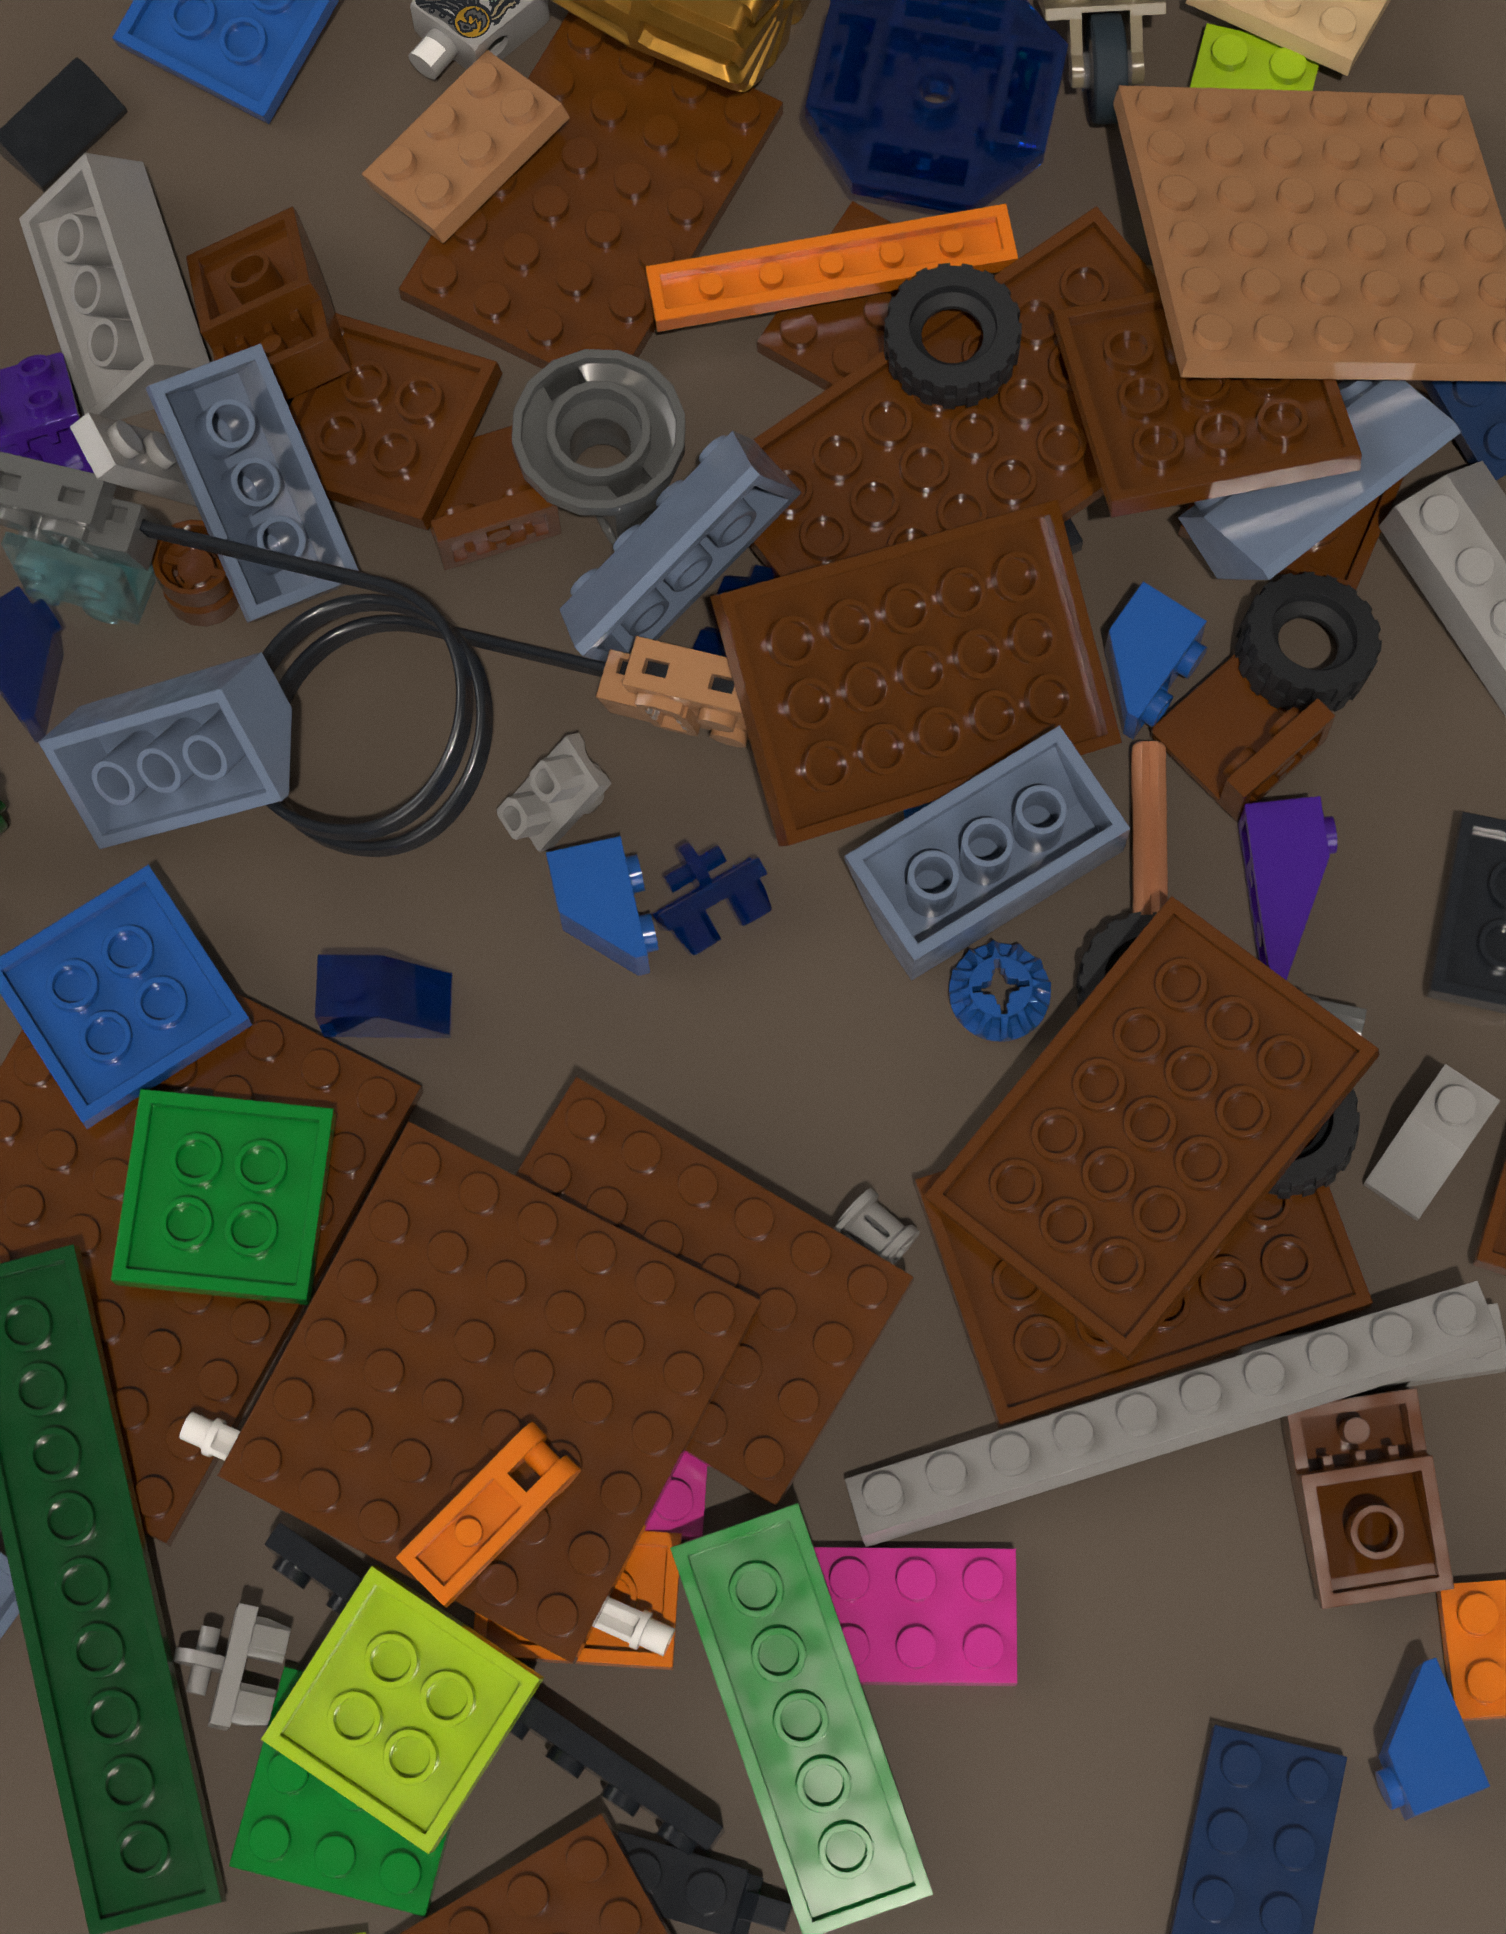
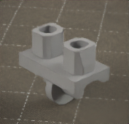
M579 733L567 735L545 759L540 760L530 771V776L512 796L507 797L496 809L497 816L513 839L518 840L529 837L538 852L550 850L583 814H590L599 807L604 799V792L612 783L607 775L602 772L601 768L589 760L585 751V742Z
M242 1603L238 1604V1607L235 1609L224 1656L215 1654L221 1630L203 1625L200 1629L196 1650L177 1647L175 1650L173 1661L191 1667L185 1692L205 1696L211 1672L220 1673L207 1727L227 1731L231 1724L267 1727L269 1724L276 1690L242 1683V1675L247 1658L282 1665L291 1628L269 1618L257 1616L259 1607Z

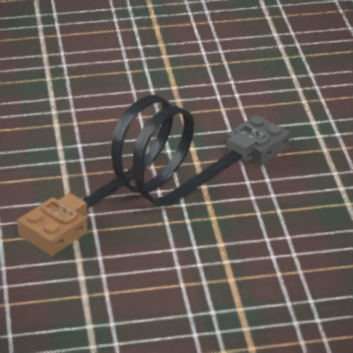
M0 451V525L17 530L16 538L27 545L43 550H53L55 544L68 554L82 559L109 565L117 563L148 571L157 541L161 540L382 593L338 597L312 607L297 616L272 639L262 652L273 674L285 656L298 642L329 621L345 615L369 611L404 614L374 615L352 620L335 627L311 643L294 660L279 681V685L290 704L299 687L313 669L332 652L353 640L382 632H412L444 639L452 659L455 674L456 703L454 719L446 748L436 769L413 798L399 809L384 817L358 824H333L302 816L295 811L287 797L282 801L266 805L271 811L290 823L305 836L329 849L362 857H388L406 853L438 837L460 816L468 805L483 776L493 733V705L490 686L481 661L472 646L601 677L596 698L610 713L650 722L653 726L691 736H698L700 728L710 730V738L734 747L744 748L746 747L747 740H750L727 657L636 636L631 654L610 649L605 663L455 627L426 598L394 580L166 526L144 506L115 499L113 496L116 485L98 480L94 473ZM474 687L476 723L473 744L464 772L450 797L431 818L417 828L386 840L362 841L380 838L410 825L426 813L447 789L456 774L467 747L473 717Z

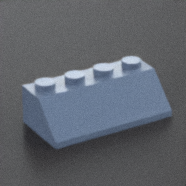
M261 344L146 387V391L209 536L359 571ZM217 554L247 623L288 610L345 586V584Z
M1345 379L1338 384L1362 453L1359 471L1194 502L1195 505L1178 518L1217 579L1270 580L1459 435L1461 431L1458 426L1405 380Z
M732 430L728 436L723 435L713 440L702 451L699 457L700 465L685 480L674 482L660 494L656 501L658 508L641 525H634L619 536L613 545L614 553L599 569H592L586 572L573 584L570 590L572 596L559 610L574 647L583 657L606 662L610 649L631 654L636 636L657 641L802 493L753 439Z
M260 652L81 705L38 743L98 848L102 849L285 799L289 795L292 707L264 655Z
M1058 726L845 855L844 860L877 930L912 981L1123 852L1130 827L1063 729Z

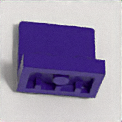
M58 352L47 356H29L17 365L0 369V451L94 473L70 428L71 425L80 419L63 353Z

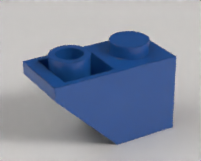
M1144 581L1109 629L1105 647V657L1122 733L1132 740L1145 723L1154 727L1161 720L1174 697L1167 692L1179 674L1186 679L1193 674L1208 648L1201 643L1207 621Z
M621 836L546 852L563 931L637 976L649 974L650 967L647 953L658 951L659 948L651 913L639 915L634 893L645 891L638 855L625 857Z

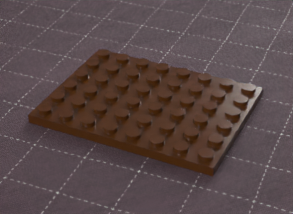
M232 991L249 1017L252 1026L150 1090L334 1109L336 1122L312 1286L313 1292L420 1100L423 1090L420 1085ZM22 1029L0 1066V1263L72 1244L80 1247L143 1531L145 1534L171 1547L219 1461V1458L213 1455L211 1457L202 1455L201 1448L179 1438L186 1418L191 1412H195L213 1421L216 1418H221L227 1422L228 1426L236 1429L305 1305L115 1285L111 1281L139 1097L86 1129Z

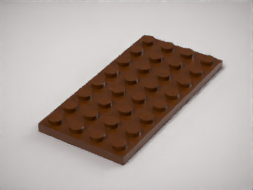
M1097 206L995 275L994 279L1001 285L1004 283L1011 291L1010 297L1013 302L1017 301L1020 309L1019 323H1022L1017 365H1013L1012 377L1007 384L1003 383L998 388L996 395L990 399L986 397L978 401V405L968 408L966 405L955 406V409H943L942 405L937 404L929 406L922 403L921 399L913 394L910 396L902 390V384L898 379L894 380L889 372V360H885V354L882 351L753 439L802 492L750 545L774 578L1056 499L1059 502L1063 521L1066 522L1104 495L1054 330V310L1159 291L1156 276ZM946 309L925 323L922 330V342L928 353L934 358L946 363H959L970 359L979 351L983 342V331L979 322L969 313L958 309Z

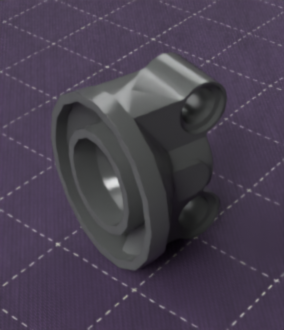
M584 349L551 361L527 382L513 410L512 448L524 479L547 502L578 515H595L602 531L613 546L623 532L634 525H641L658 508L656 501L671 483L685 454L686 416L674 386L650 362L620 350ZM597 444L611 445L618 448L626 456L622 463L608 468H588L576 463L582 452Z

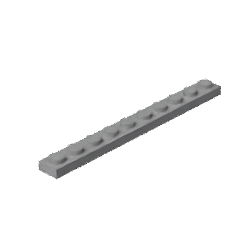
M1474 1281L846 1478L845 1482L865 1547H869L1501 1349V1338L1479 1283Z

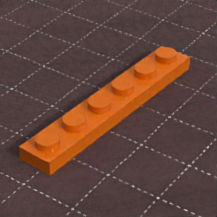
M1000 204L646 266V277L657 332L895 291L899 290V286L906 279L910 281L914 278L916 272L926 267L928 270L937 268L938 264L950 263V266H961L963 263L973 265V269L981 272L986 270L991 274L998 273L1018 260V254L1007 205Z

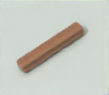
M1139 741L1134 743L1131 751L1132 913L1141 912V915H1152L1153 912H1158L1168 900L1166 747L1159 741Z

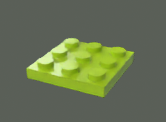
M378 1565L370 1567L261 1740L430 1854L439 1845L545 1677Z

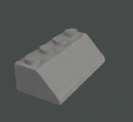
M84 153L19 220L57 339L66 361L82 416L91 412L118 421L154 409L146 391L147 386L210 363L144 163Z
M1480 461L1446 474L1399 503L1379 525V528L1506 717V495L1484 462Z

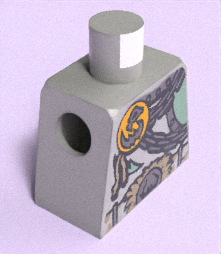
M412 0L410 9L414 30L422 40L409 53L408 57L412 65L421 74L432 80H435L452 60L468 69L486 50L503 60L549 21L548 0Z

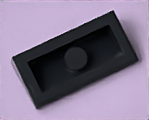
M76 57L0 128L1 156L44 192L127 113V109L90 67L80 58Z

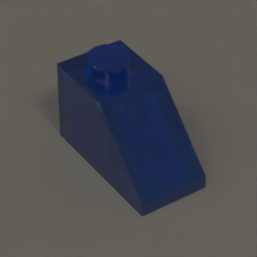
M17 586L0 597V694L33 741L37 743L47 733L64 657L54 634L62 630V627L42 598L32 604L22 589Z
M318 955L315 1018L324 1037L451 1038L452 973L384 955Z

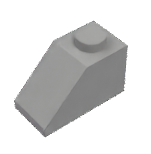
M1445 1064L1363 1185L1418 1221L1501 1100Z

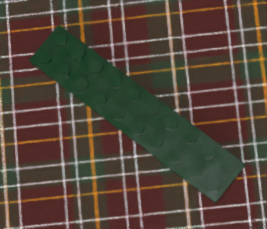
M72 1244L0 1263V1528L89 1934H103L227 1900L80 1247Z

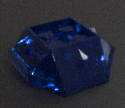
M831 0L805 105V117L852 194L949 213L983 208L1044 163L1067 59L1068 43L1055 29L1051 30L1038 11L1027 0ZM937 94L946 97L948 100L942 103H932L925 100L924 97Z

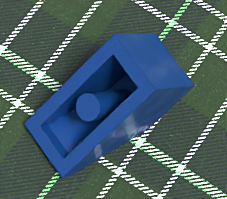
M1436 1657L1423 1662L1413 1670L1378 1756L1383 1769L1375 1772L1380 1792L1390 1810L1400 1808L1405 1821L1490 1787Z

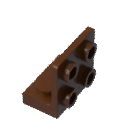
M512 425L471 439L434 519L430 520V530L444 571L562 534L558 507L547 502L523 477L512 448Z
M1234 654L1152 728L1151 736L1155 741L1162 742L1166 747V752L1237 821L1241 817L1245 804L1260 801L1326 741L1336 715L1318 698L1303 712L1296 706L1286 710L1281 707L1277 709L1269 705L1267 699L1261 695L1257 696L1250 688L1251 684L1247 678L1242 677L1238 669L1240 666L1239 658H1235Z

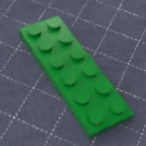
M795 1503L671 1547L677 1570L802 1934H823L933 1895L799 1504Z

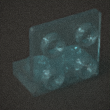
M6 532L1 542L13 569L25 589V593L31 598L51 606H59L61 601L83 607L84 613L103 623L117 624L118 620L121 619L139 625L157 580L152 561L148 571L117 563L112 565L59 548L55 544L52 546L11 532Z

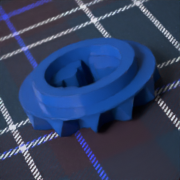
M992 940L987 945L977 949H969L963 959L953 969L951 975L949 1000L953 1013L964 1028L985 1040L1005 1042L1027 1035L1041 1023L1050 1004L1051 981L1048 979L1040 958H1035L1027 952L1020 943L1010 945ZM995 968L1000 969V975H1004L1006 984H1017V987H1020L1019 991L1010 993L1008 1003L1006 1004V1014H1001V1007L997 1004L994 995H984L981 992L982 988L991 986Z

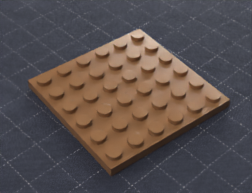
M1118 86L1113 105L1180 377L1506 382V230L1463 95Z

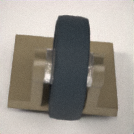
M1037 0L1045 21L1066 20L1069 81L1072 88H1086L1088 108L1092 122L1096 124L1118 123L1113 105L1118 86L1144 84L1142 15L1166 14V1ZM1125 11L1126 33L1121 14L1098 13L1090 15L1086 24L1085 51H1083L1082 13Z

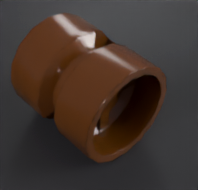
M189 519L174 523L171 526L209 536L203 520ZM161 540L157 541L151 560L154 573L160 588L163 590L168 607L178 619L190 625L208 627L222 623L236 612L239 603L217 554Z

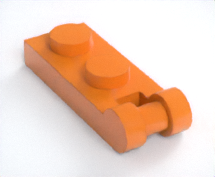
M534 1422L525 1426L396 1557L446 1608L581 1472V1468L568 1455L560 1458L545 1443L548 1436ZM524 1462L541 1477L527 1492L510 1476Z

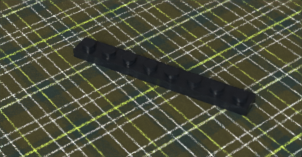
M282 1523L277 1525L264 1544L278 1557L271 1568L303 1590L312 1580L331 1593L332 1596L325 1605L338 1615L342 1613L363 1580ZM533 1696L510 1731V1734L521 1741L531 1731L547 1742L551 1747L545 1757L576 1779L586 1769L607 1785L600 1795L629 1816L634 1818L639 1809L642 1808L660 1820L662 1825L656 1834L688 1856L692 1854L696 1846L710 1855L724 1834V1828Z

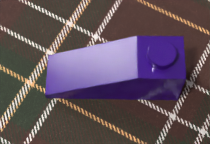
M1321 796L1245 804L1238 823L1258 960L1285 980H1287L1330 854L1337 853L1338 844L1335 821L1333 816L1324 817Z

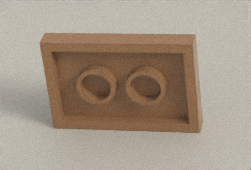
M486 50L362 173V176L371 189L440 242L444 243L570 117L561 102L493 53Z

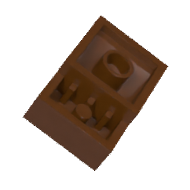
M293 206L186 256L200 332L212 349L214 361L261 344L286 401L351 371L346 347L330 295L303 224Z
M1405 1386L1355 1394L1280 1418L1301 1531L1321 1609L1454 1589L1433 1455L1427 1453L1417 1388Z

